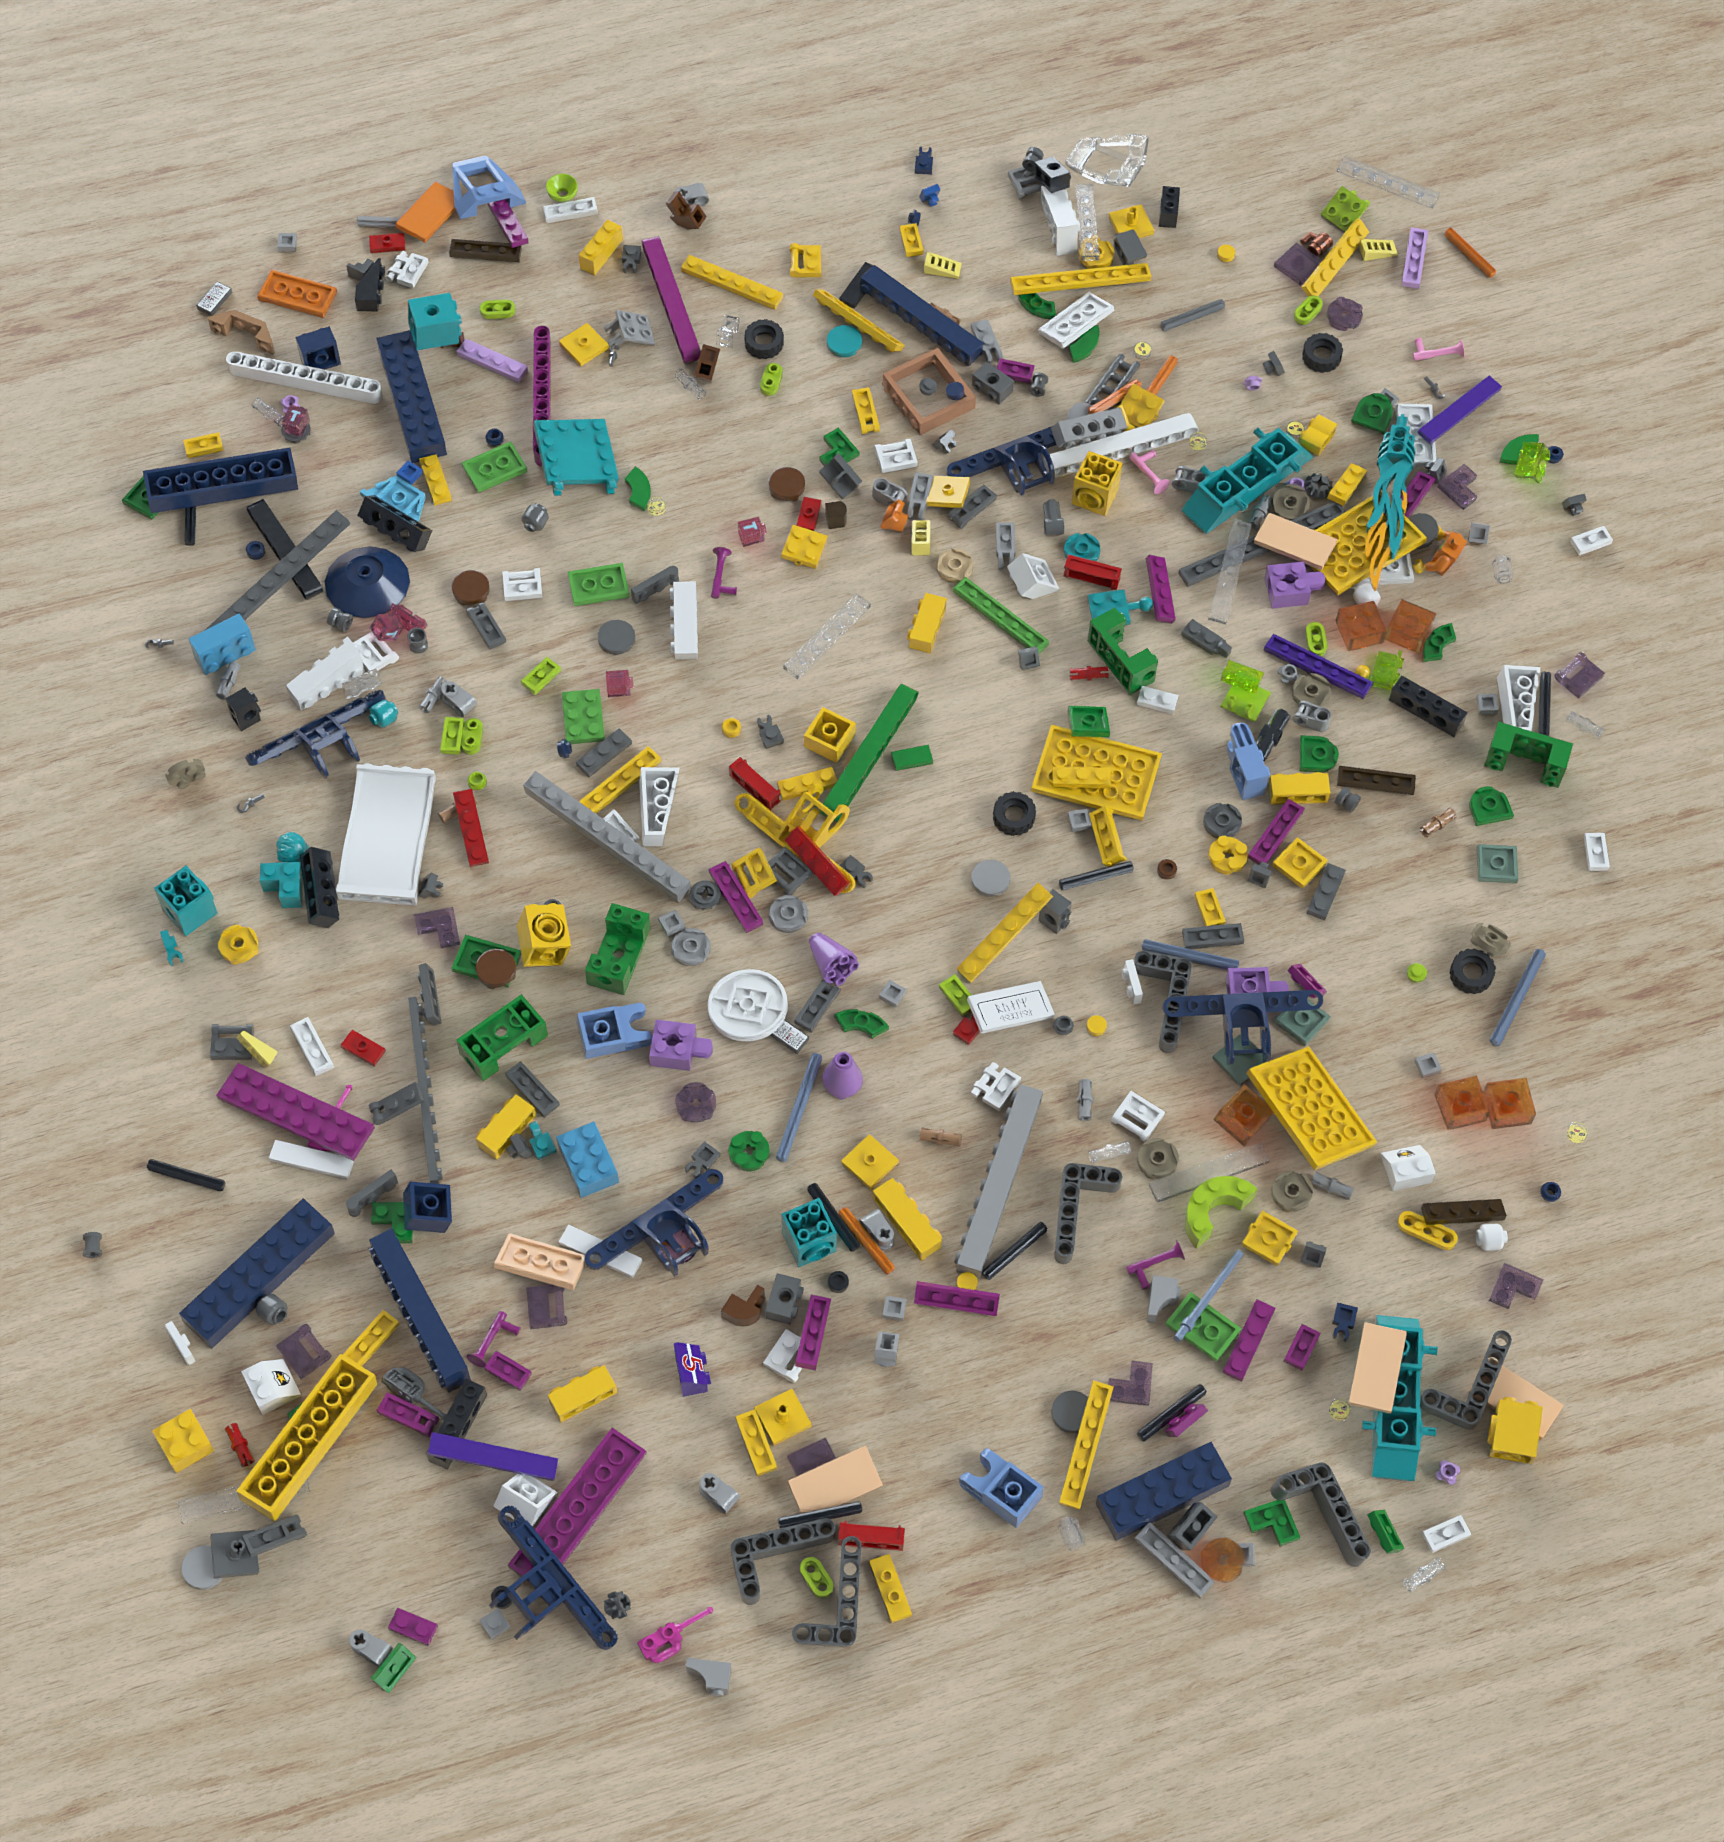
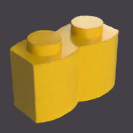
M1321 415L1312 418L1308 424V429L1303 430L1300 434V444L1306 450L1319 456L1336 433L1338 424Z

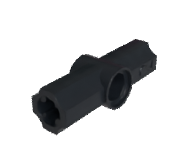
M1284 709L1275 710L1269 722L1264 724L1258 736L1256 745L1258 750H1261L1263 753L1264 762L1273 747H1276L1279 743L1283 730L1290 720L1291 716Z

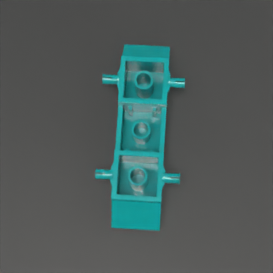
M1257 427L1253 433L1260 440L1252 446L1250 452L1230 466H1223L1213 472L1205 465L1200 468L1199 471L1206 478L1198 484L1196 491L1181 511L1205 534H1208L1238 511L1246 510L1248 504L1294 471L1298 473L1302 468L1301 466L1313 459V455L1289 433H1284L1279 427L1267 434Z
M1376 1315V1325L1407 1331L1391 1414L1373 1410V1421L1362 1420V1430H1373L1371 1477L1414 1482L1419 1452L1421 1450V1438L1423 1435L1436 1436V1427H1423L1421 1420L1420 1383L1422 1358L1424 1354L1437 1356L1438 1347L1425 1346L1423 1328L1420 1327L1419 1319Z

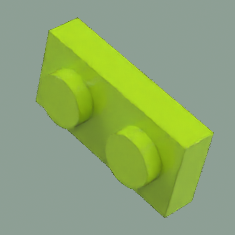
M546 657L521 680V685L536 695L561 672V667Z
M445 717L440 748L441 754L460 755L463 726L465 723L464 718Z
M955 974L939 984V989L962 1017L971 1012L967 998L972 996V994Z

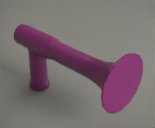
M715 547L713 553L717 555V565L711 597L718 599L720 593L736 595L737 587L721 586L724 561L732 552L725 547Z
M1176 1240L1175 1246L1170 1250L1126 1266L1129 1275L1136 1273L1142 1286L1141 1288L1144 1290L1150 1287L1144 1274V1269L1171 1258L1179 1257L1185 1260L1179 1242Z
M498 1312L478 1350L474 1354L466 1356L472 1364L478 1367L486 1366L484 1355L500 1328L516 1336L519 1334L521 1327L504 1321L507 1317L505 1312Z

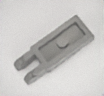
M988 319L971 323L973 335L984 343L982 355H984L988 363L992 362V355L990 354L992 352L995 353L998 361L1000 358L1003 359L1001 349Z
M915 472L908 503V518H912L914 507H920L918 519L923 520L933 475Z
M996 522L998 569L1003 568V557H1009V564L1014 561V522Z

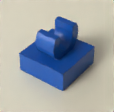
M938 184L922 189L919 197L922 202L928 200L931 207L935 206L939 201L938 194L941 189Z
M407 461L396 474L412 485L423 474V471L412 462Z

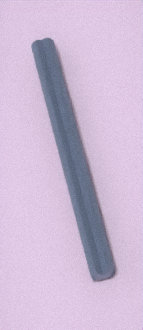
M1536 949L1489 1040L1493 1046L1501 1045L1546 956L1544 950Z
M812 1053L776 1155L778 1161H787L822 1061L821 1054Z

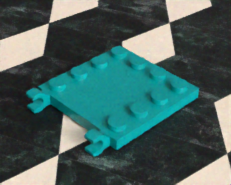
M605 419L534 420L533 426L546 485H552L554 496H562L561 490H564L563 485L605 483L607 494H615L614 489H617L619 477Z

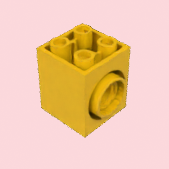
M1088 451L1074 478L1071 504L1106 516L1119 490L1123 463Z
M564 904L525 905L516 925L523 966L563 965L571 948Z
M1512 1397L1499 1399L1495 1408V1415H1491L1487 1439V1444L1490 1445L1489 1457L1532 1465L1537 1455L1543 1406H1538V1403L1534 1401L1516 1402L1517 1399Z

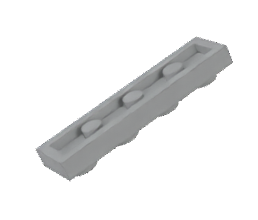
M1150 1522L1135 1537V1541L1199 1599L1214 1584L1215 1581Z

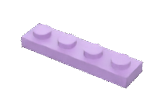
M1412 227L1410 229L1401 286L1419 289L1428 230Z
M465 339L457 350V356L518 383L528 371L527 365L468 339Z

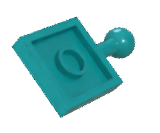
M1124 589L1088 594L1087 596L1091 619L1116 607L1119 612L1124 614L1126 618L1125 625L1131 624L1129 610L1141 609L1147 612L1153 608V601L1149 597H1142L1138 602L1127 603Z

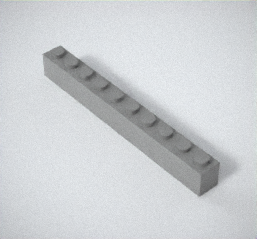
M534 771L524 783V790L528 796L679 903L691 889L690 881L537 771Z
M1020 1084L1018 1091H1013L1011 1102H1013L1012 1108H1007L1004 1118L1007 1122L1005 1126H1001L998 1137H1001V1140L994 1145L992 1152L995 1155L994 1160H989L986 1172L989 1173L987 1179L983 1178L980 1186L982 1191L981 1197H976L973 1206L976 1209L975 1214L969 1217L967 1226L970 1227L968 1234H963L961 1245H963L962 1251H958L954 1263L957 1264V1272H970L976 1278H981L1042 1101L1043 1091Z

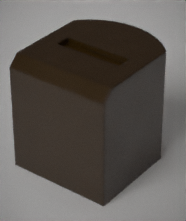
M842 501L825 503L828 529L845 527L847 523V507Z

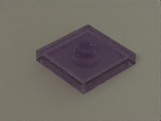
M1296 242L1274 262V267L1299 285H1302L1322 260Z

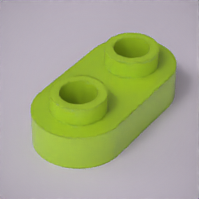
M1318 296L1307 297L1295 310L1294 320L1301 325L1310 323L1322 310V299Z
M488 300L480 305V314L485 319L510 318L516 313L515 304L511 300Z
M770 363L765 367L760 382V390L764 395L772 396L778 391L783 376V369L779 364Z
M1318 622L1309 623L1305 630L1308 651L1322 657L1326 654L1328 647L1324 626Z
M477 718L468 719L463 726L461 747L463 752L469 755L476 754L481 748L483 724Z
M805 1558L800 1564L802 1577L817 1598H828L833 1592L834 1585L832 1579L817 1558ZM809 1567H813L815 1571L813 1573H809L807 1569ZM825 1585L827 1589L820 1591L819 1586Z

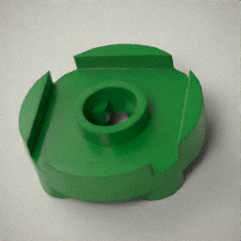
M744 1131L732 1137L729 1145V1158L733 1165L747 1172L759 1170L764 1166V1163L769 1158L770 1148L768 1141L761 1132ZM747 1147H751L754 1149V1151H752V1155H748L747 1152L743 1151L746 1150Z

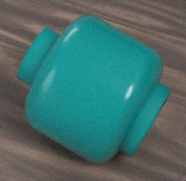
M382 700L371 706L369 720L373 725L385 728L397 720L398 709L392 701Z

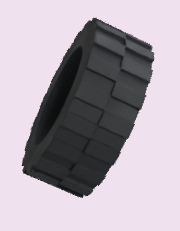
M759 319L752 322L745 329V348L751 356L758 359L777 356L782 351V346H784L782 328L778 323L768 319ZM759 334H769L773 337V341L770 344L761 345L755 341V338Z
M1328 333L1313 334L1304 343L1302 360H1304V364L1310 370L1328 373L1331 370H1335L1341 362L1343 354L1342 343L1339 342L1338 338ZM1318 347L1327 348L1331 351V356L1329 358H1319L1314 355V350Z
M1014 791L1000 796L995 802L993 809V820L998 830L1011 836L1027 833L1035 822L1036 806L1033 800L1028 795L1022 794V792ZM1010 806H1018L1023 810L1024 816L1019 821H1010L1005 816L1006 809Z
M1468 948L1460 951L1454 957L1449 971L1450 979L1453 981V985L1460 991H1464L1467 994L1482 993L1491 985L1496 973V966L1493 959L1484 951ZM1468 963H1475L1481 967L1482 976L1475 980L1469 979L1464 975L1463 967Z

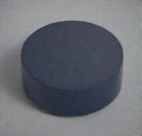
M959 382L948 384L946 387L947 397L951 400L962 398L964 396L963 385Z
M259 541L250 542L246 546L247 556L252 560L261 559L265 555L263 543Z

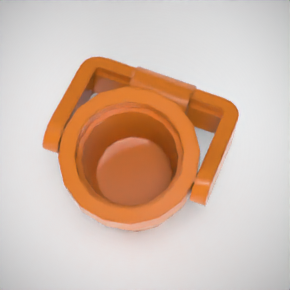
M898 499L888 506L880 525L882 529L903 532L909 516L902 512L904 502Z

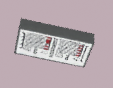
M217 281L196 305L197 309L213 316L232 294V288Z
M786 1020L783 1021L775 1032L770 1034V1036L796 1054L809 1041V1036Z

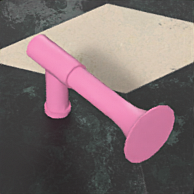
M1421 338L1414 340L1418 352L1413 353L1414 361L1448 354H1459L1464 358V345L1461 339L1455 346L1428 351L1424 350Z
M1152 449L1140 457L1135 452L1132 453L1129 459L1155 485L1154 493L1161 494L1169 486V480L1159 479L1145 464V461L1156 457V452Z

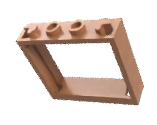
M939 348L931 350L883 374L882 385L884 386V391L890 394L893 403L899 406L902 415L908 418L911 427L915 428L920 435L975 409V395ZM934 364L948 384L959 382L963 385L964 396L959 401L922 418L896 382Z

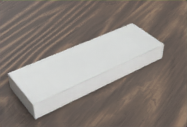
M594 197L543 206L546 223L598 214Z
M308 1017L290 1025L315 1076L334 1068Z

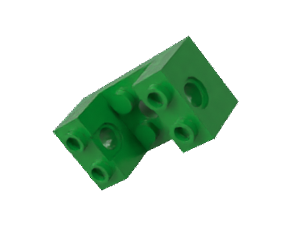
M1115 607L1090 620L1087 641L1127 693L1131 695L1139 691L1142 686L1146 687L1155 682L1158 659L1148 648L1129 658L1127 652L1119 647L1118 643L1123 641L1126 618Z
M1498 721L1484 766L1492 770L1503 771L1509 753L1516 757L1531 759L1534 762L1545 764L1540 783L1549 787L1559 788L1567 769L1574 743Z
M611 903L605 918L606 933L597 955L591 953L585 968L587 985L625 995L651 929L649 913ZM616 951H622L624 953V955L621 958H616L613 956V954Z
M521 994L456 1039L459 1054L484 1082L499 1071L498 1059L525 1040L531 1047L535 1046L548 1037L546 1022ZM499 1029H505L507 1031V1033L504 1036L496 1035V1032Z

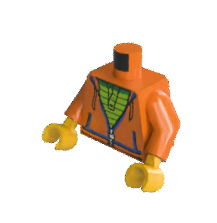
M1438 526L1439 533L1436 540H1442L1430 562L1424 564L1421 559H1416L1414 561L1415 565H1412L1416 573H1422L1426 570L1435 571L1443 576L1457 560L1467 541L1463 539L1460 533L1444 532Z

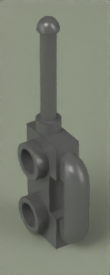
M393 1367L382 1376L381 1382L389 1390L395 1391L399 1396H402L403 1400L411 1404L414 1401L421 1403L438 1415L441 1420L445 1419L447 1414H444L422 1398L424 1382L415 1373L407 1368L397 1369Z

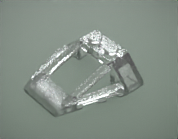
M1127 134V137L1119 138L1118 135L1112 136L1111 139H1101V137L1083 138L1079 140L1065 163L1073 171L1097 183L1130 187L1145 164L1149 137L1139 134ZM1126 145L1128 155L1105 146ZM1094 150L1125 161L1120 170L1110 169L1107 174L1085 166Z

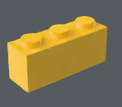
M608 219L580 252V269L594 276L623 241L622 226Z
M925 592L924 598L920 599L917 610L919 612L914 614L913 629H909L907 634L909 648L931 654L946 611L947 598Z
M1278 773L1270 775L1268 783L1270 805L1285 804L1288 799L1297 804L1328 803L1331 794L1328 773H1295L1289 775Z
M517 1094L512 1099L509 1098L504 1103L503 1109L492 1116L487 1127L482 1128L476 1136L478 1147L497 1160L506 1148L513 1143L510 1137L516 1133L520 1135L536 1117L535 1108Z
M605 1365L601 1367L596 1366L590 1369L588 1374L582 1377L577 1376L570 1380L569 1384L563 1387L558 1386L551 1390L550 1394H548V1399L560 1423L617 1394V1387Z

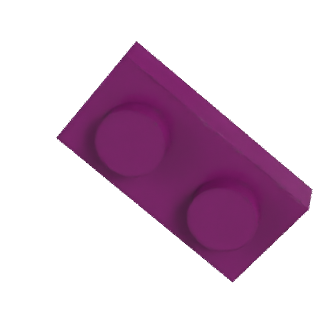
M1000 358L997 369L1015 381L1031 384L1035 365Z
M1301 963L1291 965L1287 970L1291 974L1292 980L1300 984L1305 990H1317L1322 996L1327 992ZM1314 994L1309 995L1311 998H1317Z
M1301 1324L1283 1362L1303 1371L1321 1333Z
M498 1351L494 1352L484 1367L485 1371L521 1391L532 1375L529 1369Z
M1193 1403L1185 1408V1413L1180 1418L1177 1416L1168 1423L1169 1427L1164 1430L1169 1437H1178L1208 1412L1204 1404Z
M398 1607L388 1626L390 1631L429 1646L438 1628L436 1623Z

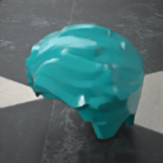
M295 832L285 833L278 838L276 843L277 859L282 862H300V855L309 848V845L301 835Z

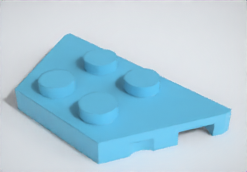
M391 477L387 481L375 484L374 488L367 491L364 488L360 491V495L363 498L376 495L419 522L426 498L425 493L400 477Z

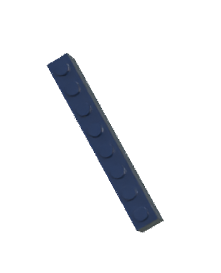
M873 265L861 276L860 289L865 294H869L879 304H883L890 312L901 317L904 322L912 325L919 333L926 335L933 343H937L947 353L955 356L961 363L970 366L982 354L984 345L982 341L876 265Z

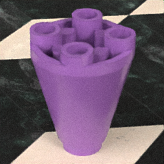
M815 933L809 939L811 951L821 976L826 982L830 984L835 983L837 986L842 985L846 978L858 969L859 963L854 953L822 933Z
M847 1052L836 1054L824 1070L823 1085L827 1092L838 1099L843 1100L856 1094L863 1084L862 1072L852 1056Z

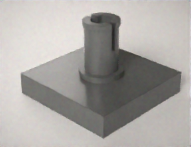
M255 1530L212 1533L210 1535L214 1578L259 1574L258 1555L250 1558L245 1548V1543L242 1540L243 1535Z

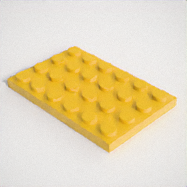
M1380 491L1379 497H1378V505H1379L1380 500H1381V497H1382V492H1381V491ZM1373 496L1315 530L1337 539V543L1323 569L1320 570L1310 566L1315 572H1322L1324 574L1325 583L1337 595L1370 576V562L1379 543L1378 538L1369 559L1366 560L1365 544L1368 535L1366 529L1367 523L1374 512ZM1385 513V515H1384V518H1383L1382 522L1380 523V525H1379V526L1377 527V529L1375 530V532H1374V534H1373V536H1372L1370 542H1371L1372 539L1374 538V536H1375L1376 532L1378 531L1379 527H1380L1383 523L1387 522L1386 513ZM1404 514L1403 536L1398 553L1394 559H1391V556H1389L1383 568L1427 542V537ZM1397 517V534H1396V537H1397L1398 532H1399V521H1398V517ZM1387 529L1382 551L1375 562L1374 573H1376L1380 559L1389 545V529Z
M1051 724L1031 792L1095 809L1107 806L1113 810L1114 814L1143 821L1162 753L1101 737L1071 736L1070 729ZM1052 768H1111V787H1052Z
M1309 1046L1250 1068L1247 1071L1248 1077L1314 1171L1376 1145V1139Z

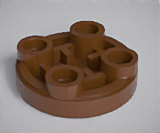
M782 467L775 470L769 478L770 494L772 497L780 500L797 501L805 490L803 474L792 467Z
M467 570L454 578L452 592L460 605H474L487 600L490 586L487 577L483 573Z
M501 949L486 951L477 960V977L489 989L507 985L516 977V963L513 956Z

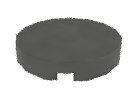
M1426 513L1414 514L1408 518L1427 537V542L1416 549L1429 547L1438 537L1439 528L1436 520Z
M608 621L599 629V645L604 651L614 655L628 652L635 643V630L626 621Z
M1216 803L1211 805L1205 812L1203 819L1204 828L1215 838L1220 836L1234 837L1240 831L1242 815L1231 804Z
M1074 1390L1065 1391L1058 1395L1053 1402L1051 1410L1054 1423L1064 1432L1078 1433L1088 1396Z

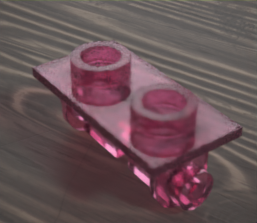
M392 603L389 619L407 631L418 627L424 630L427 627L425 619L416 614L412 616L413 612L402 604L395 605Z

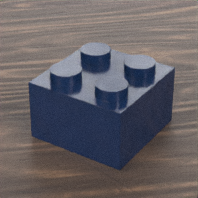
M330 326L295 337L302 365L324 370L341 365L337 342Z
M409 1182L403 1192L405 1230L445 1233L452 1223L450 1185Z

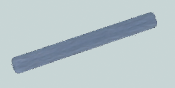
M1144 939L1142 944L1143 951L1185 958L1191 962L1228 970V968H1238L1239 961L1148 939Z

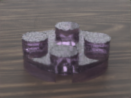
M1338 297L1329 305L1327 310L1330 325L1341 331H1347L1348 328H1357L1362 321L1363 307L1351 299Z
M700 1082L686 1084L676 1095L677 1112L684 1121L698 1123L712 1118L716 1109L715 1093ZM694 1099H698V1102H701L698 1106L691 1105L690 1103Z

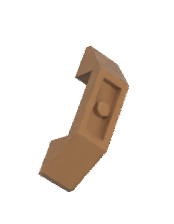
M236 310L213 315L208 318L210 329L214 333L227 336L233 326H235L237 329L245 330L255 336L257 349L272 355L275 353L266 322Z

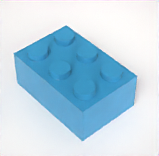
M240 613L189 638L194 658L205 675L216 672L219 668L256 650L251 631Z
M595 1122L556 1136L558 1148L581 1198L619 1183L618 1172Z

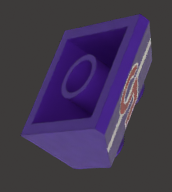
M674 1343L675 1359L683 1397L708 1392L707 1385L711 1384L709 1371H704L703 1365L707 1364L705 1352L700 1351L699 1345Z

